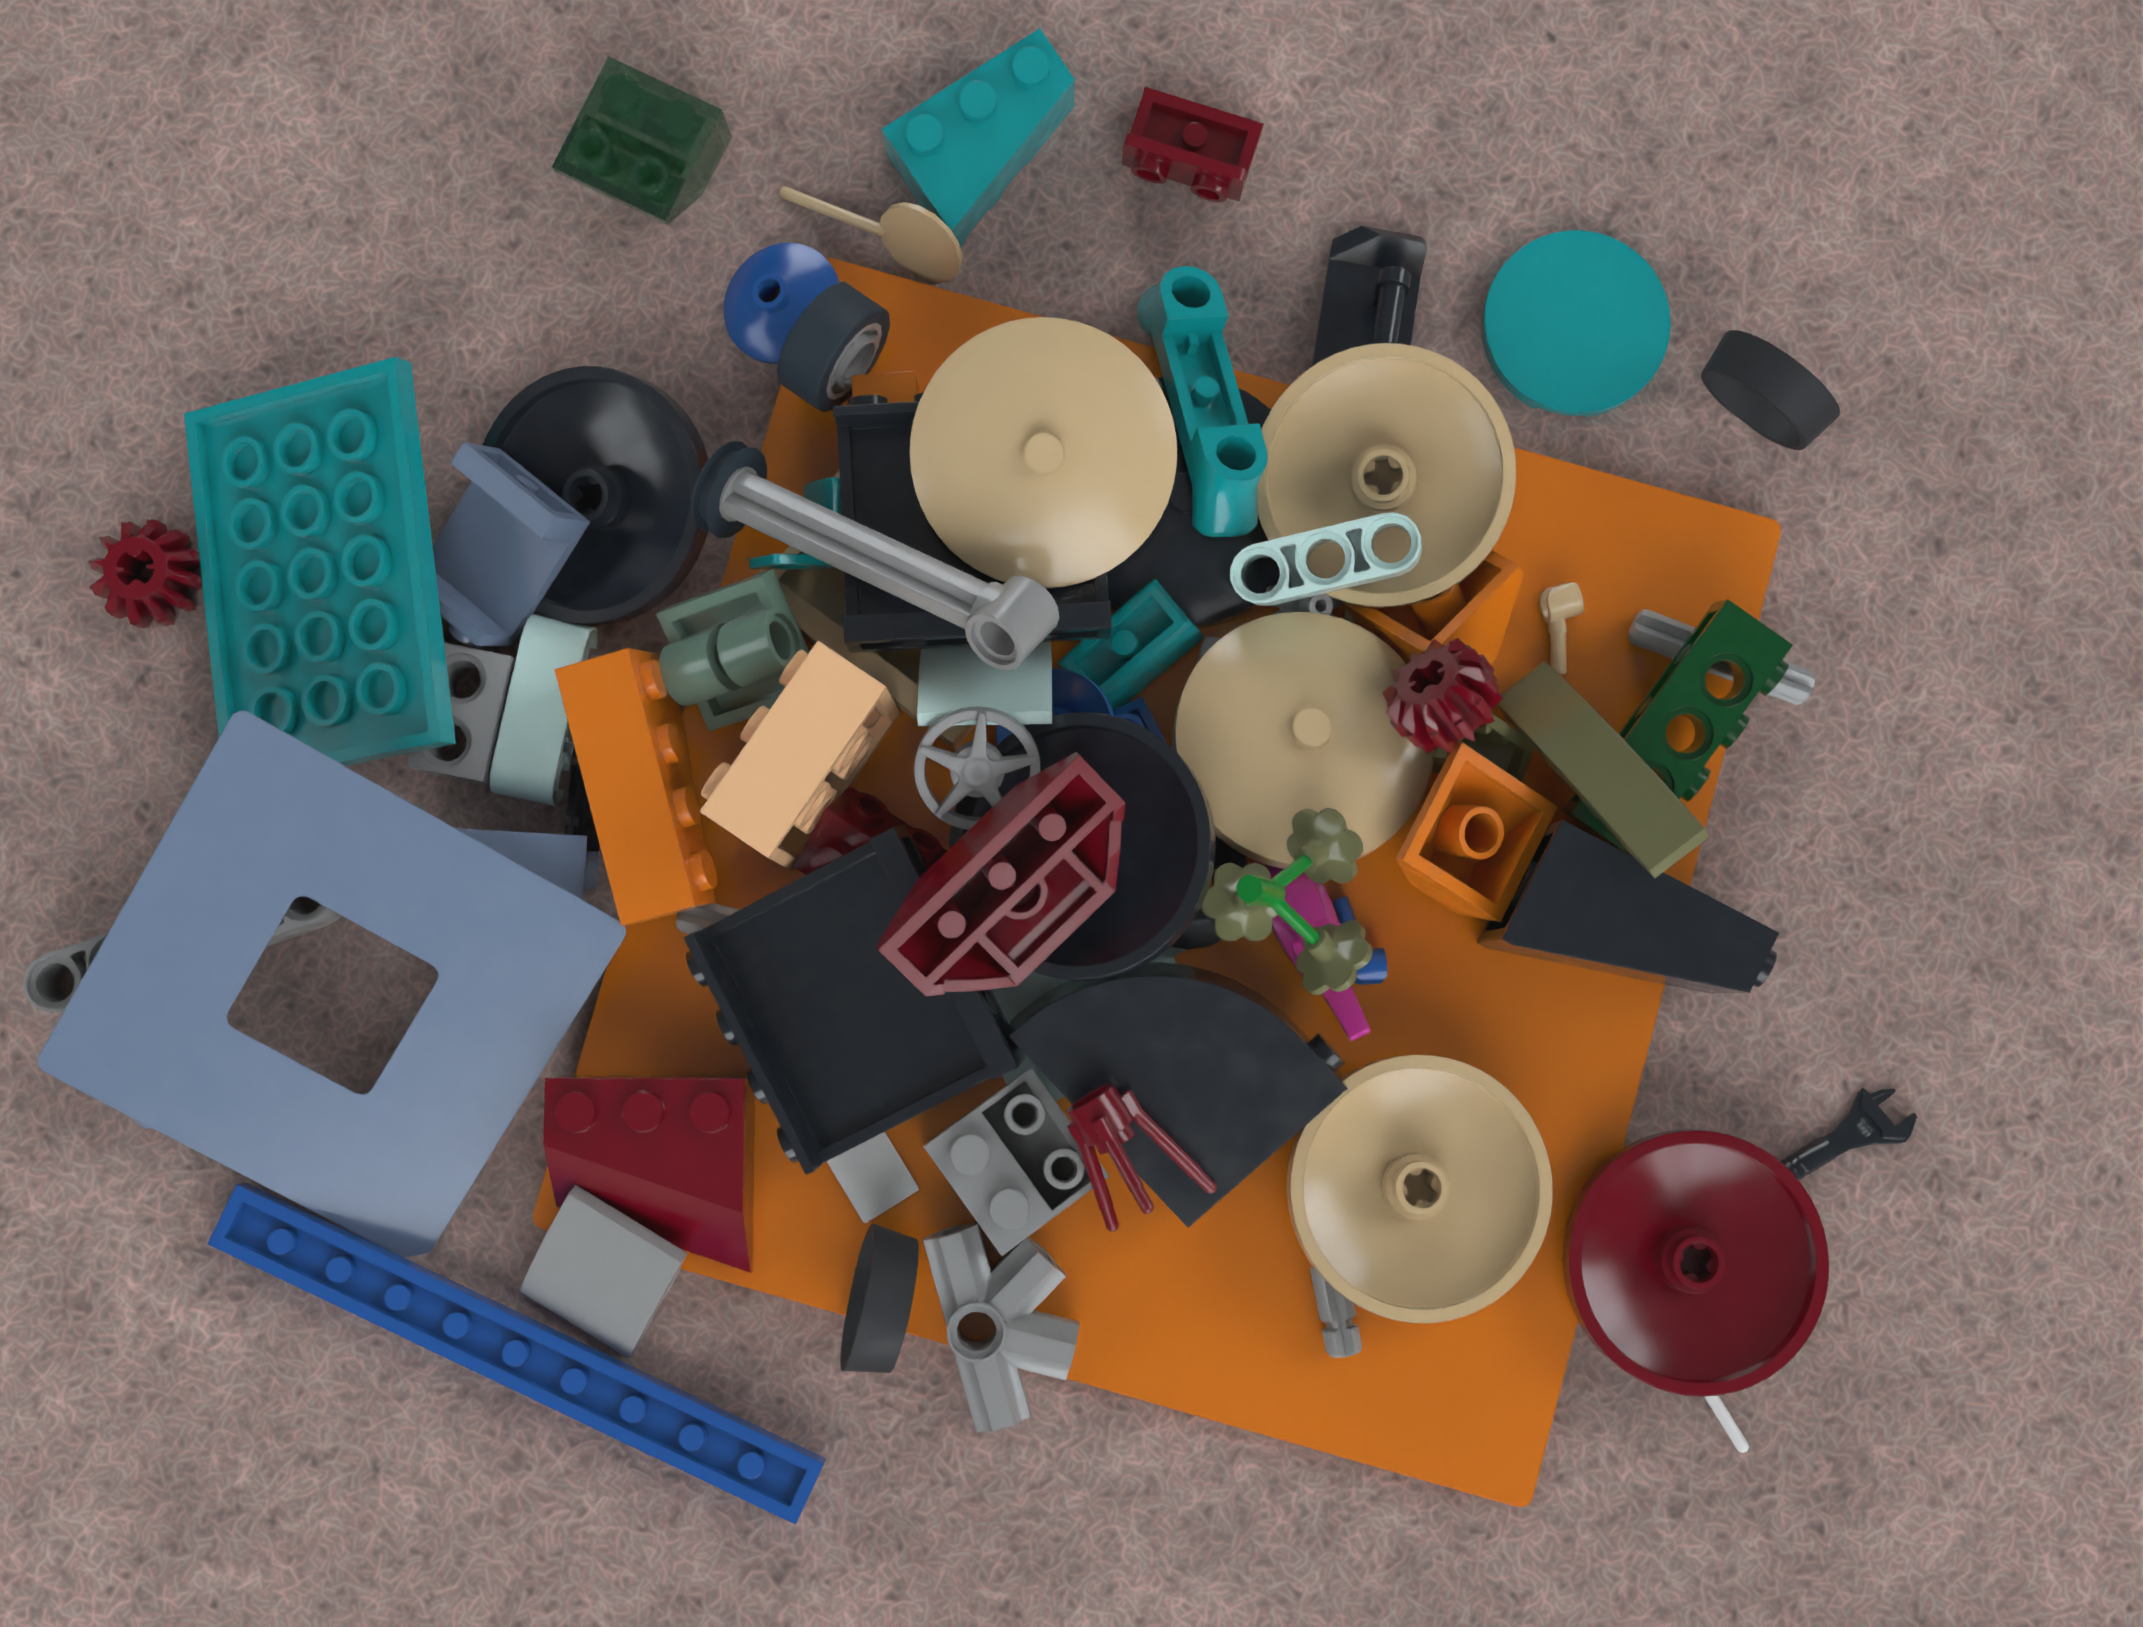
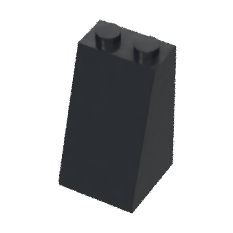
M1561 820L1548 826L1502 921L1488 920L1477 943L1491 950L1710 994L1750 993L1753 986L1760 987L1766 981L1775 965L1777 953L1771 949L1779 932L1664 872L1654 878L1633 856Z

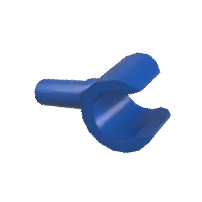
M1348 896L1333 901L1341 924L1349 920L1356 921ZM1373 948L1370 961L1363 968L1357 970V977L1354 983L1363 985L1381 984L1387 977V959L1384 948Z

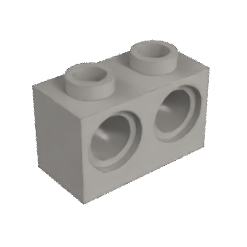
M444 643L454 730L462 729L464 731L466 747L464 752L452 761H446L442 754V747L407 753L406 755H409L407 767L424 773L490 786L492 760L516 659L508 655ZM478 668L481 675V683L478 690L470 697L459 698L456 692L458 677L468 669Z

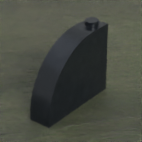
M1149 962L1143 967L1127 974L1096 981L1069 980L1038 997L1010 1020L1008 1037L1071 1104L1096 1088L1108 1083H1113L1119 1094L1131 1089L1142 1109L1216 1183L1217 1189L1214 1193L1208 1194L1134 1121L1130 1123L1135 1134L1122 1147L1137 1174L1188 1228L1348 1089L1338 1070L1345 1061L1320 1033L1309 1039L1281 1009L1258 992L1234 979L1189 965Z

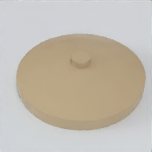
M1049 317L1024 318L1000 324L974 336L953 352L935 372L919 401L913 420L910 437V466L915 492L928 522L938 537L960 559L976 570L1003 582L1014 576H1024L1035 580L1044 588H1054L1079 584L1110 571L1132 555L1150 536L1168 504L1173 489L1177 466V440L1173 417L1160 385L1139 357L1124 344L1095 327L1077 321Z
M1380 343L1354 347L1336 353L1318 362L1291 383L1271 409L1261 431L1267 448L1268 463L1258 483V517L1268 540L1382 513L1405 515L1416 524L1420 532L1423 552L1418 564L1410 572L1398 577L1325 593L1332 598L1350 604L1380 608L1405 606L1433 598L1449 590L1469 576L1489 555L1506 526L1514 499L1517 474L1516 455L1508 424L1490 392L1476 377L1453 360L1434 351L1406 344ZM1397 527L1382 530L1376 536L1373 544L1375 556L1386 563H1396L1403 560L1411 548L1409 534ZM1335 543L1318 545L1312 551L1309 558V567L1312 573L1319 578H1331L1337 575L1345 563L1343 548Z
M1286 612L1261 617L1241 625L1218 640L1204 654L1189 676L1179 698L1173 723L1172 748L1185 760L1202 785L1213 816L1215 835L1220 840L1248 858L1285 869L1294 862L1287 849V839L1294 833L1292 818L1300 810L1311 809L1319 813L1325 808H1332L1341 813L1346 821L1347 829L1357 833L1363 843V853L1356 860L1379 848L1407 822L1425 793L1432 771L1434 750L1426 754L1421 748L1415 747L1406 737H1401L1390 723L1391 718L1386 713L1388 709L1387 702L1382 693L1395 682L1391 670L1405 667L1407 664L1387 643L1361 626L1342 618L1320 613Z
M1433 1055L1389 1057L1361 1066L1342 1077L1348 1089L1297 1133L1289 1157L1286 1190L1288 1210L1298 1242L1309 1262L1317 1273L1343 1297L1363 1309L1397 1321L1410 1323L1450 1321L1477 1312L1495 1302L1521 1279L1532 1264L1546 1235L1551 1216L1553 1200L1551 1166L1541 1134L1530 1114L1521 1102L1495 1078L1469 1064L1446 1057Z

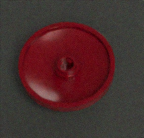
M1693 1129L1670 1130L1641 1138L1623 1147L1599 1166L1585 1183L1570 1212L1563 1241L1562 1262L1567 1295L1573 1312L1590 1341L1607 1359L1630 1376L1669 1393L1698 1397L1720 1396L1744 1390L1766 1380L1782 1369L1806 1343L1821 1315L1829 1281L1828 1244L1823 1224L1811 1197L1801 1182L1777 1158L1746 1140L1728 1134Z

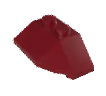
M1077 752L1017 784L915 882L876 945L877 950L925 996L944 995V992L980 991L1018 986L1116 891L1121 848L1122 821H1124L1126 803Z

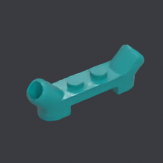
M1181 266L1164 274L1160 284L1151 286L1143 293L1137 305V319L1140 328L1153 338L1192 483V525L1201 534L1210 537L1246 535L1258 523V483L1268 463L1267 448L1260 424H1248L1223 336V329L1229 315L1222 290L1217 281L1208 272L1197 267Z

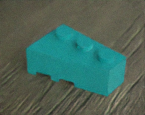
M1039 28L881 129L886 156L919 205L934 213L951 229L960 244V248L965 243L966 237L987 211H991L999 201L1002 193L1024 166L1029 164L1074 108L1075 78Z

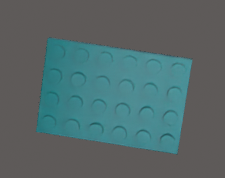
M392 357L184 413L218 736L220 737L229 719L235 712L248 711L344 766L456 744L411 362L398 357Z

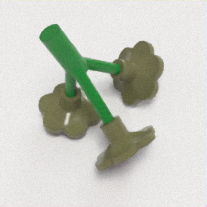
M1325 808L1317 813L1311 809H1303L1292 818L1294 833L1287 839V849L1294 862L1272 879L1269 870L1258 863H1251L1243 868L1234 863H1226L1219 866L1213 873V886L1209 887L1201 910L1206 916L1214 919L1213 928L1215 934L1227 942L1235 941L1241 937L1255 942L1265 939L1272 931V918L1280 915L1303 937L1302 943L1305 949L1301 951L1296 960V967L1303 974V987L1313 995H1321L1329 988L1335 992H1342L1353 985L1357 977V970L1367 965L1372 957L1373 948L1365 940V928L1355 920L1346 921L1339 926L1326 924L1322 927L1313 928L1285 901V887L1303 872L1313 882L1319 884L1325 883L1330 879L1343 884L1351 881L1358 871L1355 860L1363 853V843L1357 833L1347 829L1344 817L1337 810Z

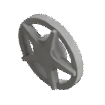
M966 707L944 715L926 731L916 752L914 765L915 782L923 802L932 813L952 826L969 830L982 817L962 815L951 809L966 795L976 798L985 797L993 807L1002 798L998 788L1003 781L1004 774L1030 765V778L1041 772L1040 757L1032 736L1018 720L994 708ZM977 720L973 741L964 743L955 753L931 746L934 740L949 727L964 721ZM986 721L997 723L1010 730L1021 741L1027 754L1002 756L994 745L986 742ZM926 757L950 769L954 786L942 803L935 797L928 785L925 774Z

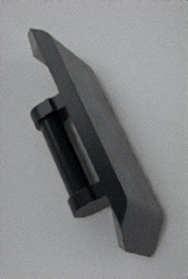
M1360 226L1332 239L1311 367L1336 353L1363 345L1380 343L1411 345L1420 278L1427 252V244L1423 237Z

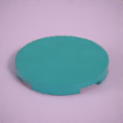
M1567 230L1544 235L1529 242L1504 263L1490 285L1485 299L1482 317L1483 333L1481 337L1487 360L1493 372L1505 388L1520 401L1534 409L1540 408L1551 413L1591 417L1607 413L1625 404L1637 395L1652 379L1659 369L1668 348L1671 315L1668 299L1660 279L1647 261L1625 243L1601 233Z

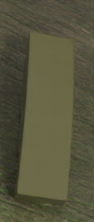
M1546 661L1501 694L1503 699L1497 705L1504 716L1535 746L1547 765L1578 795L1586 809L1654 878L1658 877L1710 837L1705 827L1659 776Z

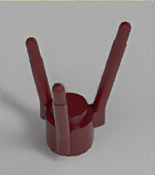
M1108 1083L1084 1095L1067 1109V1113L1073 1121L1067 1125V1128L1079 1147L1099 1210H1101L1106 1228L1110 1232L1118 1230L1119 1222L1094 1145L1100 1154L1109 1153L1141 1211L1144 1214H1151L1154 1210V1205L1144 1188V1184L1122 1147L1135 1134L1130 1126L1132 1121L1205 1192L1212 1194L1216 1191V1183L1142 1109L1131 1089L1119 1094L1114 1084Z

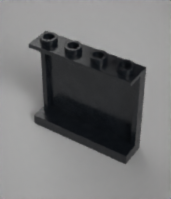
M923 393L916 394L914 402L888 403V399L881 395H859L848 400L849 405L833 406V416L838 432L841 515L988 584L998 582L1003 585L1005 582L976 570L953 553L938 537L920 506L911 474L910 437L915 413ZM844 572L846 616H843L844 643L850 653L970 646L964 628ZM1107 572L1079 584L1045 588L1052 595L1058 606L1059 621L1057 626L1042 642L1110 639L1112 622Z
M906 824L886 830L869 839L870 842L718 922L683 937L690 950L686 952V961L692 975L702 987L709 986L720 1008L716 1011V1018L723 1035L733 1046L739 1045L750 1066L746 1071V1075L754 1095L762 1104L769 1103L780 1124V1127L777 1128V1137L782 1150L791 1162L796 1163L799 1161L806 1175L815 1171L824 1162L993 1077V1079H996L1018 1068L1026 1059L1023 1051L1008 1037L1010 1025L991 989L944 992V995L925 996L877 950L876 945L915 882L928 870Z

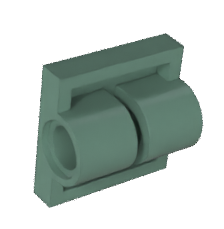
M773 569L668 606L656 614L669 642L662 649L659 658L660 671L665 688L669 695L680 705L691 706L697 704L709 732L751 718L762 705L771 709L785 689L779 683V679L790 660L801 649L809 654L808 647Z

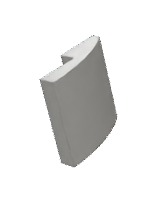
M575 1185L569 1192L546 1233L519 1291L620 1354L630 1358L643 1339L658 1306L671 1289L688 1253Z

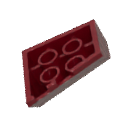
M562 1075L545 1078L543 1147L556 1207L561 1208L569 1192L577 1185L682 1250L749 1273L753 1272L755 1095L748 1083L747 1076Z

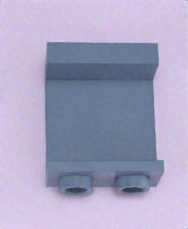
M463 442L451 464L472 482L433 544L440 613L450 623L448 627L449 632L460 642L472 648L482 649L483 646L512 647L524 629L527 619L536 610L590 524V521L500 448Z

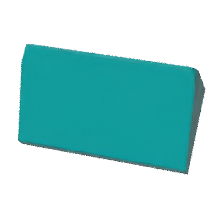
M1154 578L1111 615L1112 630L1110 639L1082 640L1061 658L1058 663L1063 669L1080 673L1092 680L1105 694L1112 710L1130 702L1199 643L1204 635Z

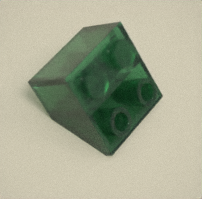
M608 56L552 165V169L562 176L668 225L703 195L732 135L722 109Z

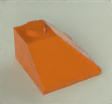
M1491 550L1485 560L1463 581L1433 598L1410 605L1385 608L1365 607L1347 602L1343 604L1347 612L1364 629L1387 643L1406 664L1411 661L1410 651L1420 655L1426 652L1429 644L1434 639L1446 645L1456 638H1459L1472 649L1474 648L1479 655L1483 654L1489 663L1492 664L1498 657L1524 573L1520 565Z
M1458 742L1455 749L1449 753L1396 860L1412 886L1456 914L1501 922L1558 806L1463 742Z

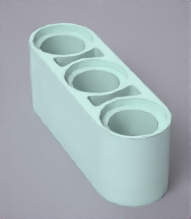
M1382 513L1252 544L1242 549L1234 557L1230 567V581L1235 592L1244 600L1259 606H1273L1398 577L1410 572L1418 564L1422 555V538L1416 524L1407 516L1399 513ZM1391 527L1404 530L1411 538L1409 553L1403 560L1396 563H1386L1379 560L1375 556L1373 546L1376 536L1382 530ZM1323 543L1340 545L1345 553V563L1342 570L1331 578H1319L1312 573L1309 567V558L1312 551ZM1259 558H1271L1277 562L1280 569L1278 583L1271 591L1256 594L1249 589L1246 583L1247 569L1253 561Z
M531 614L527 619L518 648L490 771V790L492 793L551 806H557L560 803L564 794V790L558 789L562 770L569 771L574 743L554 669L588 660L590 648L597 649L598 630L596 627Z

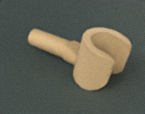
M1574 582L1547 588L1539 598V609L1543 619L1548 624V633H1550V666L1558 674H1567V628L1565 619L1584 613L1582 593L1578 584Z

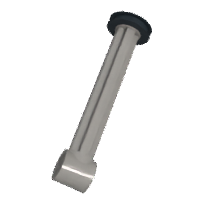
M730 441L719 447L706 461L697 478L692 495L691 513L695 525L701 530L710 531L717 538H729L741 531L745 525H748L964 628L967 641L972 650L982 661L993 668L1003 671L1014 670L1058 624L1059 611L1054 598L1044 586L1035 580L1024 576H1014L1003 585L998 582L988 584L767 480V464L764 455L757 448H749L742 441Z

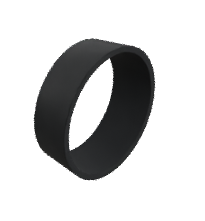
M1727 331L1701 373L1704 385L1722 406L1763 437L1789 449H1805L1840 415L1839 405L1833 395L1808 369L1771 343L1743 331Z
M873 1223L869 1226L860 1250L848 1300L841 1343V1371L891 1373L894 1369L905 1337L914 1296L919 1257L917 1239Z

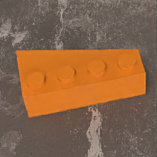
M625 648L554 669L621 926L643 923L716 903L713 888L717 886L716 868L705 846L701 812H699L700 807L696 796L680 704L669 695L665 688L659 665L660 654L632 648Z

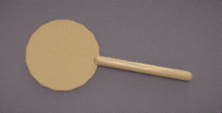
M782 187L779 190L780 197L874 235L881 236L885 247L893 259L925 281L934 283L948 282L961 270L963 255L960 244L953 232L938 216L919 205L906 202L893 204L881 216L880 223L792 188Z

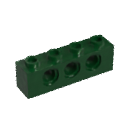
M1730 600L1714 602L1618 734L1659 776L1679 800L1682 798L1687 802L1690 801L1707 781L1711 770L1705 767V764L1719 745L1725 749L1729 748L1746 728L1750 717L1745 715L1744 711L1758 692L1766 696L1785 675L1789 664L1783 661V658L1793 644ZM1716 662L1725 664L1733 674L1732 689L1721 699L1711 695L1705 684L1706 673ZM1684 715L1693 723L1695 737L1687 749L1678 752L1668 744L1666 729L1674 717ZM1574 793L1562 811L1608 844L1631 855L1586 809L1578 795Z

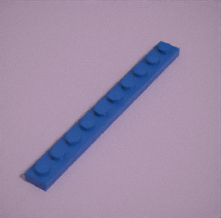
M246 1182L236 1184L207 1243L222 1252L795 1525L826 1461V1458Z

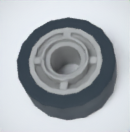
M846 282L829 286L816 296L790 331L778 362L777 374L779 383L822 412L832 410L833 406H840L852 395L851 375L869 374L877 362L886 343L890 328L889 312Z

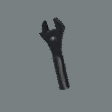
M1862 1088L1856 1094L1848 1115L1832 1132L1824 1137H1819L1780 1162L1798 1180H1801L1848 1150L1868 1145L1900 1144L1906 1142L1912 1134L1917 1115L1912 1113L1895 1126L1878 1105L1897 1091L1895 1089H1883L1870 1094Z

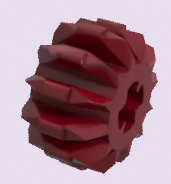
M147 519L142 529L131 521L121 522L120 541L110 536L99 537L103 548L108 553L105 559L96 558L88 561L91 569L103 574L89 588L93 590L94 595L107 599L104 609H106L108 614L118 619L128 617L131 625L145 629L149 628L153 619L163 626L175 625V610L173 606L187 612L196 610L193 600L185 596L188 588L194 590L203 589L202 578L189 573L200 566L199 552L188 549L191 540L186 533L178 529L168 531L166 524L158 520ZM146 565L148 569L154 571L148 582L146 578L140 576Z
M1459 638L1450 641L1446 645L1434 639L1429 644L1426 652L1420 655L1410 651L1411 661L1405 667L1391 670L1395 682L1382 693L1387 702L1388 709L1386 713L1391 718V725L1401 737H1406L1415 747L1421 748L1426 754L1437 747L1451 753L1458 741L1463 738L1475 742L1474 731L1480 725L1494 722L1491 708L1495 707L1503 699L1499 692L1498 679L1493 674L1495 669L1483 654L1479 655L1474 648L1472 649L1469 645H1465Z

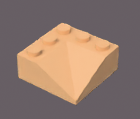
M820 641L816 642L809 654L801 649L793 656L779 679V683L785 689L771 709L762 705L756 710L741 733L740 739L746 745L731 766L726 762H722L708 778L701 791V796L706 798L707 801L699 812L767 858L790 870L794 869V863L825 809L851 786L900 714L890 692L884 684Z

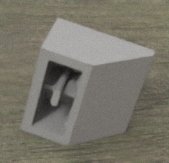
M1032 1068L923 1145L1001 1256L1092 1190L1079 1147L1067 1128V1125L1071 1122ZM1100 1163L1104 1178L1106 1179L1109 1177V1174Z

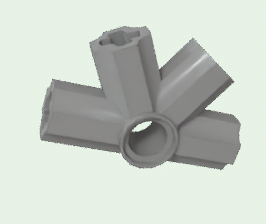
M978 1222L959 1224L923 1237V1243L947 1326V1341L955 1354L976 1433L983 1431L994 1432L1015 1426L1018 1422L1031 1417L1019 1369L1066 1380L1071 1367L1080 1322L1034 1310L1066 1277V1273L1029 1236L1012 1248L991 1269ZM971 1312H982L993 1319L996 1327L990 1337L982 1341H973L967 1339L961 1333L958 1327L959 1321Z

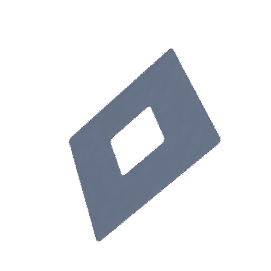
M237 711L229 719L39 1054L38 1065L45 1073L397 1255L406 1258L426 1254L432 1251L625 938L626 928L624 925L621 926L620 921L254 714L248 711ZM304 896L313 899L433 965L438 972L437 982L375 1085L368 1093H355L238 1031L228 1023V1011L291 903L298 897Z

